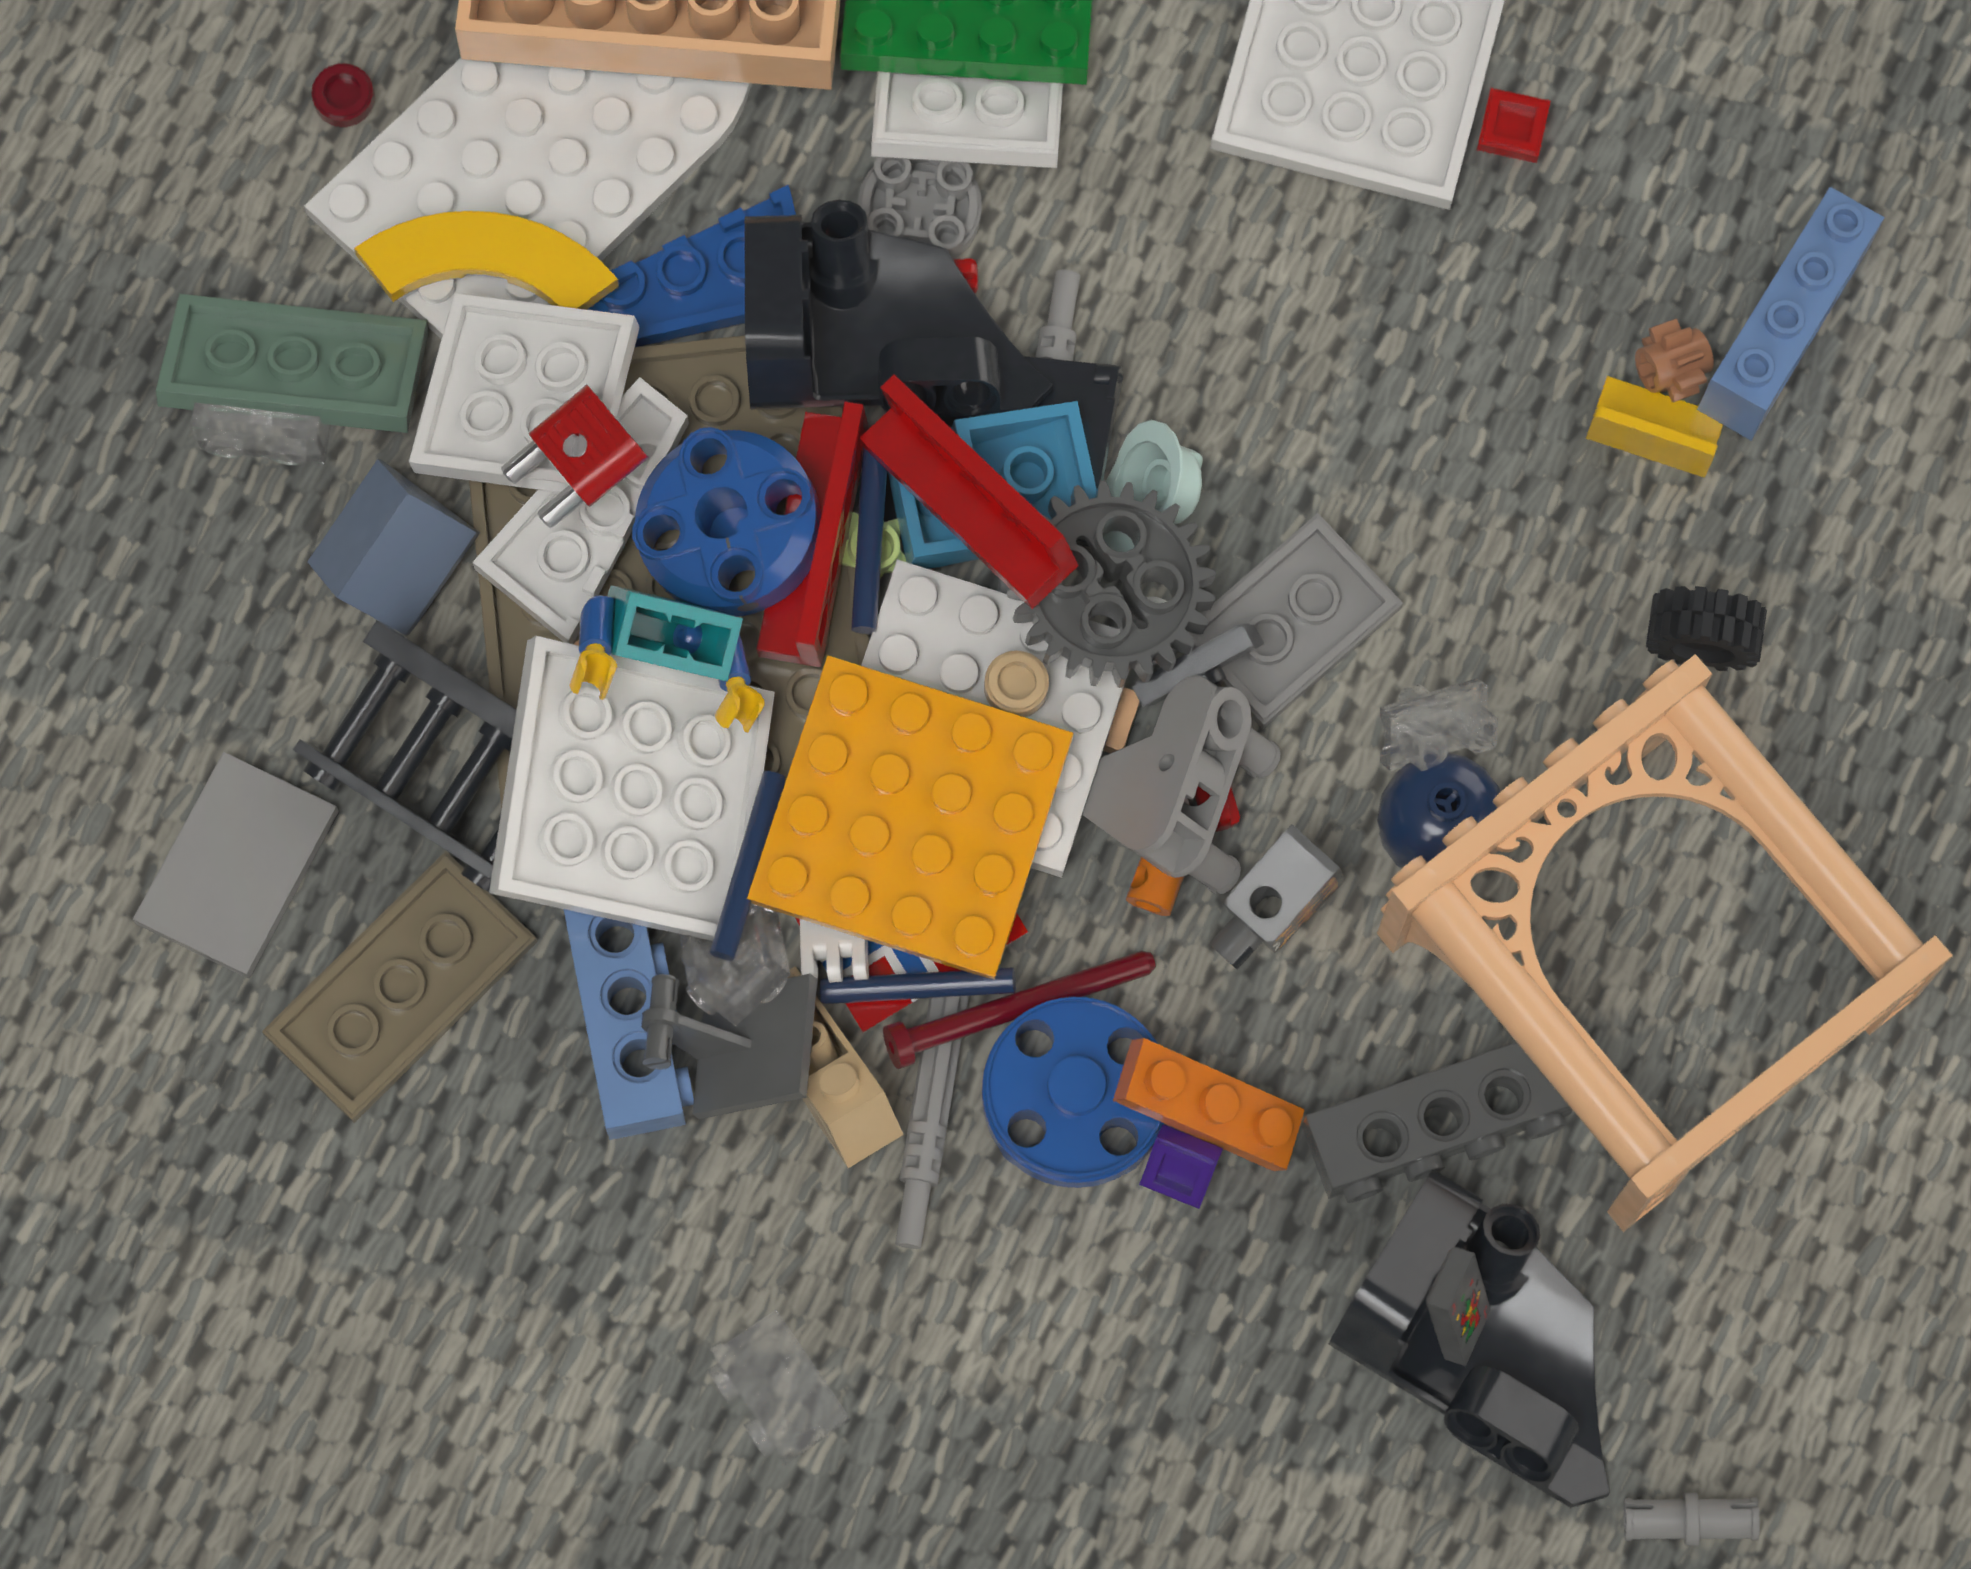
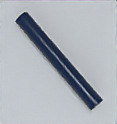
M864 447L851 630L860 634H872V632L877 631L887 470Z
M764 771L762 773L709 952L716 958L727 961L735 960L752 902L747 897L787 779L782 774L772 771Z
M1014 967L999 968L995 980L963 970L869 976L866 980L843 977V982L829 983L828 978L820 980L822 1004L1009 994L1016 991Z

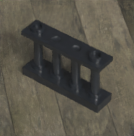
M376 620L363 642L379 652L373 661L378 666L323 751L299 739L293 750L309 760L303 770L305 773L334 791L343 782L467 863L461 874L489 892L499 828L482 854L450 833L504 749L511 751L517 709L400 633ZM413 674L432 686L425 696L430 702L377 784L374 785L345 766V764L399 680L406 683L410 675ZM466 708L484 720V723L478 730L483 736L428 820L397 799L450 717L454 715L458 718L462 710Z

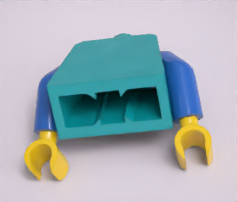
M611 585L607 596H594L584 604L580 617V656L569 684L570 690L573 693L578 694L582 682H587L600 690L599 699L604 700L617 668L616 661L610 656V654L718 679L720 688L728 692L715 713L716 721L723 728H729L734 718H736L742 724L744 732L748 733L765 705L761 694L748 686L751 682L742 640L739 635L743 618Z

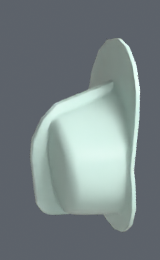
M1155 420L1140 423L1127 435L1117 460L1106 479L1111 497H1120L1126 482L1132 483L1134 500L1142 502L1148 493L1155 490L1157 491L1155 509L1161 513L1175 503L1180 506L1174 521L1175 524H1179L1193 513L1199 502L1202 489L1200 470L1203 463L1202 456L1192 449L1180 446L1176 434L1167 424ZM1111 531L1103 535L1106 545L1112 550L1127 552L1134 548L1131 538L1125 533Z

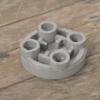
M878 157L874 166L866 175L858 196V205L866 212L869 230L947 248L952 259L959 257L970 246L980 226L982 212L981 194L968 162Z

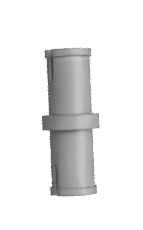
M1695 1492L1683 1493V1499L1631 1500V1498H1624L1625 1541H1632V1539H1684L1685 1546H1698L1700 1539L1759 1540L1760 1524L1757 1497H1750V1499H1698V1493Z

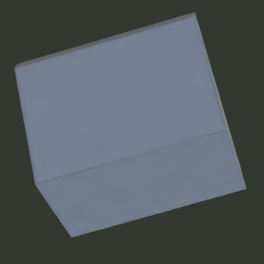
M377 459L308 560V564L336 598L408 636L480 532L383 460Z

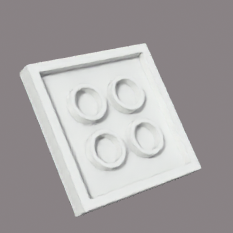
M454 293L409 459V464L414 473L552 492L564 490L570 484L548 458L516 484L506 478L501 467L532 441L528 434L586 384L617 418L640 328L635 316Z

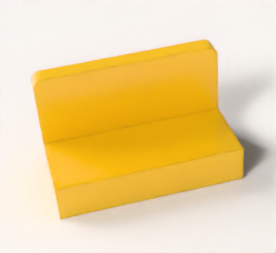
M1607 376L1586 439L1705 478L1714 459L1723 424L1698 411L1697 405L1682 400L1672 402L1667 395L1658 392L1652 393L1646 388Z

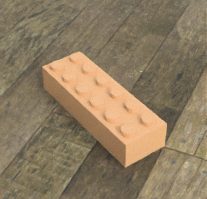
M459 0L455 32L461 59L832 90L840 0Z

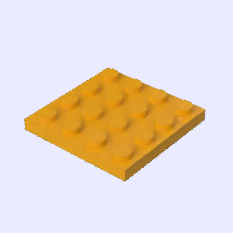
M827 655L747 899L751 900L752 904L995 980L1074 733Z

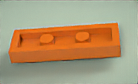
M1146 1038L1131 1040L1113 1101L1221 1147L1228 1152L1272 1171L1287 1170L1305 1111L1301 1107Z

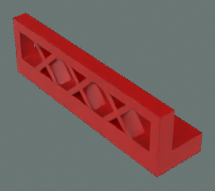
M895 375L891 376L880 387L891 409L859 437L863 447L1022 601L1033 609L1079 566L1064 535Z
M844 402L842 417L805 412L796 460L800 463L816 490L821 509V520L809 573L801 584L786 598L765 608L756 649L760 658L815 667L822 666L862 468L863 445L859 437L869 429L863 404ZM801 495L788 496L784 515L794 512L799 507L802 500Z

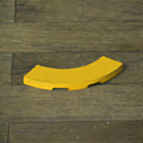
M456 211L423 216L390 227L354 247L357 258L393 302L422 286L437 281L464 278L466 274L507 279L508 283L534 293L550 305L585 310L619 287L618 278L602 261L563 233L541 223L496 212Z

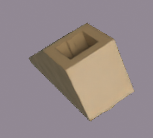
M795 966L770 982L801 976V973ZM816 996L807 1098L802 1099L845 1165L850 1168L904 1134L883 1089Z

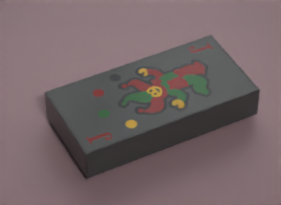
M1453 1246L1444 1259L1428 1294L1426 1303L1444 1359L1466 1366L1491 1309L1475 1254Z

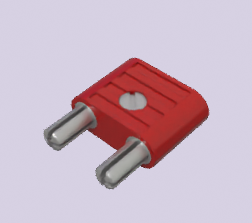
M586 384L528 433L532 441L501 467V470L510 482L516 484L546 458L551 461L570 484L538 511L539 518L549 528H554L583 502L591 507L649 457Z

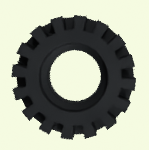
M1677 586L1674 591L1665 588L1660 590V593L1653 595L1646 647H1648V651L1651 654H1658L1657 658L1664 661L1674 659L1675 663L1682 665L1696 654L1705 666L1714 667L1717 671H1728V667L1737 671L1745 670L1746 666L1754 667L1757 665V662H1760L1767 610L1765 607H1761L1762 603L1757 600L1748 601V596L1743 594L1728 595V590L1717 589L1716 592L1707 591V587L1695 586V590H1689L1685 586Z

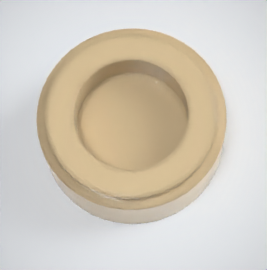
M1009 651L999 655L990 663L985 674L984 693L991 707L1027 717L1038 711L1046 700L1049 687L1048 673L1043 663L1034 655L1024 651Z

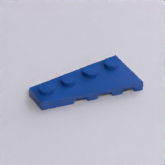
M789 184L770 193L769 199L744 211L741 207L718 218L717 224L688 238L683 235L662 245L663 250L637 263L629 261L611 270L618 278L619 287L587 310L635 316L640 327L635 347L745 323V217L796 215Z

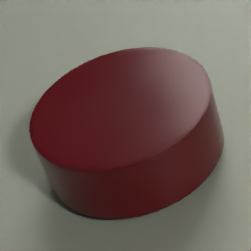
M348 63L328 66L317 75L312 85L311 95L315 110L322 120L332 126L351 127L365 120L373 109L375 93L372 82L366 72L358 66Z

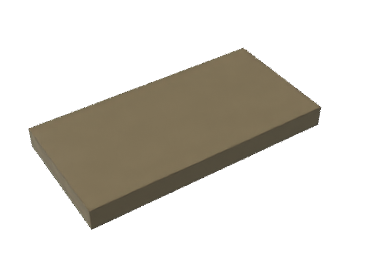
M446 851L262 1031L263 1035L353 1123L537 943L536 937L488 891L461 874L464 868Z

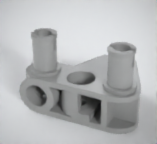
M1198 675L1187 677L1177 683L1167 695L1152 736L1100 758L1082 815L1166 875L1177 878L1189 874L1205 885L1212 893L1224 894L1237 883L1241 867L1235 857L1227 855L1211 842L1237 767L1239 765L1253 778H1256V776L1265 778L1277 767L1281 755L1280 748L1275 742L1268 740L1251 728V708L1246 696L1240 690L1233 687H1217L1208 679ZM1198 786L1211 795L1201 805L1193 807L1189 805L1188 798H1194Z

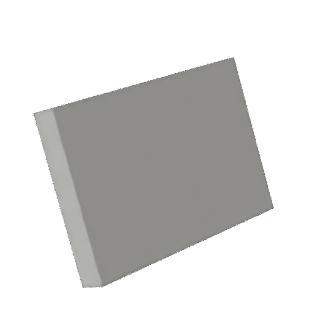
M1317 513L1217 599L1211 610L1201 613L1208 620L1203 634L1188 633L1195 642L1192 649L1194 650L1238 624L1249 623L1250 625H1255L1264 645L1222 667L1227 678L1219 683L1222 687L1236 688L1246 696L1251 708L1252 719L1264 729L1402 608L1403 602Z
M223 752L133 917V921L135 924L249 979L339 812L337 806Z

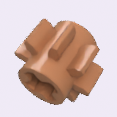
M1677 319L1649 328L1650 336L1642 339L1644 347L1639 348L1635 354L1637 372L1644 386L1652 393L1668 391L1672 402L1700 393L1699 385L1707 382L1705 374L1710 373L1714 365L1712 350L1705 335L1696 328L1691 329L1688 327L1681 330Z

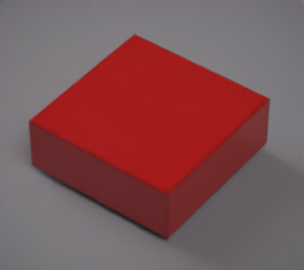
M1490 88L1477 151L1537 163L1551 100Z

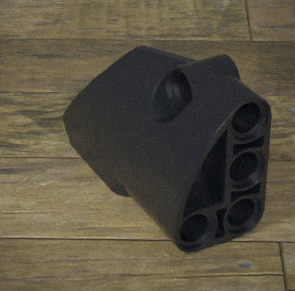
M847 200L828 201L820 205L813 212L811 222H802V215L745 217V347L750 410L844 407V402L863 404L864 406H881L887 412L891 407L880 387L893 375L899 378L940 418L976 417L1035 408L1053 391V384L1028 362L989 315L956 266L947 248L869 230L866 212L858 204Z
M1432 1169L1359 1288L1328 1345L1444 1414L1446 1428L1454 1437L1569 1508L1608 1497L1610 1491L1602 1457L1595 1391V1307L1537 1248L1540 1239V1229L1531 1213L1515 1204H1501L1490 1209L1482 1204V1198ZM1495 1240L1504 1243L1510 1250L1501 1247ZM1453 1246L1475 1254L1491 1309L1466 1366L1444 1359L1426 1303L1428 1294L1444 1259Z

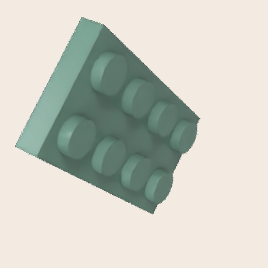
M179 294L156 387L157 404L159 407L408 433L428 339L427 320Z

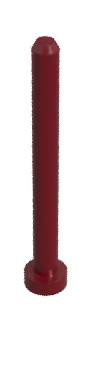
M1138 951L906 1029L901 1021L883 1027L885 1046L893 1065L897 1069H902L915 1064V1054L1014 1021L1024 1012L1050 1000L1066 997H1085L1150 975L1156 968V963L1151 952Z

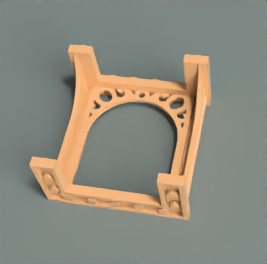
M1696 654L1681 666H1678L1673 660L1662 665L1643 683L1646 690L1631 705H1628L1624 699H1620L1612 704L1593 722V725L1598 730L1581 744H1578L1572 737L1558 746L1543 761L1547 770L1528 784L1523 777H1520L1508 785L1492 801L1497 809L1478 823L1473 816H1470L1459 823L1442 839L1447 848L1428 863L1421 855L1404 866L1391 879L1395 886L1386 894L1389 900L1381 908L1383 917L1377 931V935L1392 953L1408 942L1415 943L1430 951L1457 973L1475 991L1630 1178L1607 1211L1623 1232L1671 1195L1693 1167L1862 1032L1866 1031L1871 1035L1916 999L1953 956L1936 935L1923 944L1705 688L1712 673ZM1665 740H1668L1675 751L1676 763L1674 770L1665 779L1656 780L1650 778L1643 768L1642 758ZM1627 751L1626 763L1630 778L1620 785H1613L1607 781L1605 771L1609 770L1611 775L1614 774L1620 765L1621 755ZM1692 754L1701 762L1696 771L1706 775L1711 780L1707 784L1695 786L1686 779L1692 765ZM1585 783H1587V797L1578 790ZM1724 790L1731 799L1720 795L1721 791ZM1643 797H1671L1692 801L1718 811L1739 824L1764 848L1876 980L1875 984L1678 1141L1552 990L1539 965L1531 934L1530 917L1533 889L1543 862L1555 844L1576 823L1588 815L1620 801ZM1562 802L1571 803L1575 808V814L1569 818L1561 816L1557 810L1558 804ZM1544 816L1548 825L1535 822ZM1516 840L1527 841L1532 847V854L1523 862H1516L1507 856L1496 854L1498 851L1507 853L1518 849L1520 843ZM1495 870L1503 872L1515 880L1518 886V893L1514 898L1505 902H1489L1474 893L1471 887V879L1483 871ZM1510 917L1516 925V931L1509 940H1505L1500 933L1499 924L1490 929L1483 919L1502 920ZM1520 953L1523 966L1515 959L1514 954Z

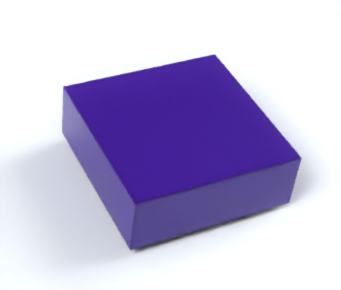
M1162 1124L1139 1185L1200 1209L1223 1148Z

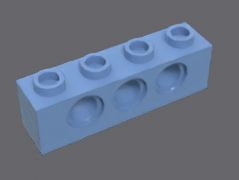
M1829 187L1710 380L1697 408L1698 411L1752 441L1868 251L1885 217Z
M564 909L609 1140L686 1125L683 1107L693 1105V1091L688 1067L675 1069L672 1051L671 1066L667 1069H655L644 1077H633L623 1070V1063L626 1057L636 1050H645L647 1032L642 1029L641 1023L643 1012L650 1009L652 977L660 974L669 975L663 943L651 945L648 929L645 926ZM625 927L634 934L631 945L624 951L612 953L605 951L599 946L600 937L609 928ZM625 988H635L646 995V1001L643 1007L634 1014H619L611 1008V1001L617 992Z

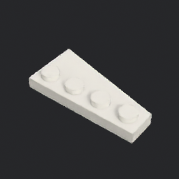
M640 377L622 396L616 419L649 458L591 507L583 502L554 528H549L539 518L538 511L560 492L537 490L473 561L474 569L565 643L573 644L580 631V617L584 604L590 598L599 595L632 532L638 498L648 476L656 465L677 447L689 424L688 415Z

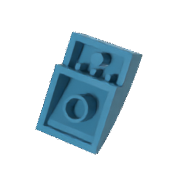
M1078 401L954 420L951 429L1040 514L1052 520L1048 511L1050 499L1056 496L1070 507L1074 486L1079 485L1089 499L1095 498L1097 489ZM888 472L907 563L930 569L979 559Z

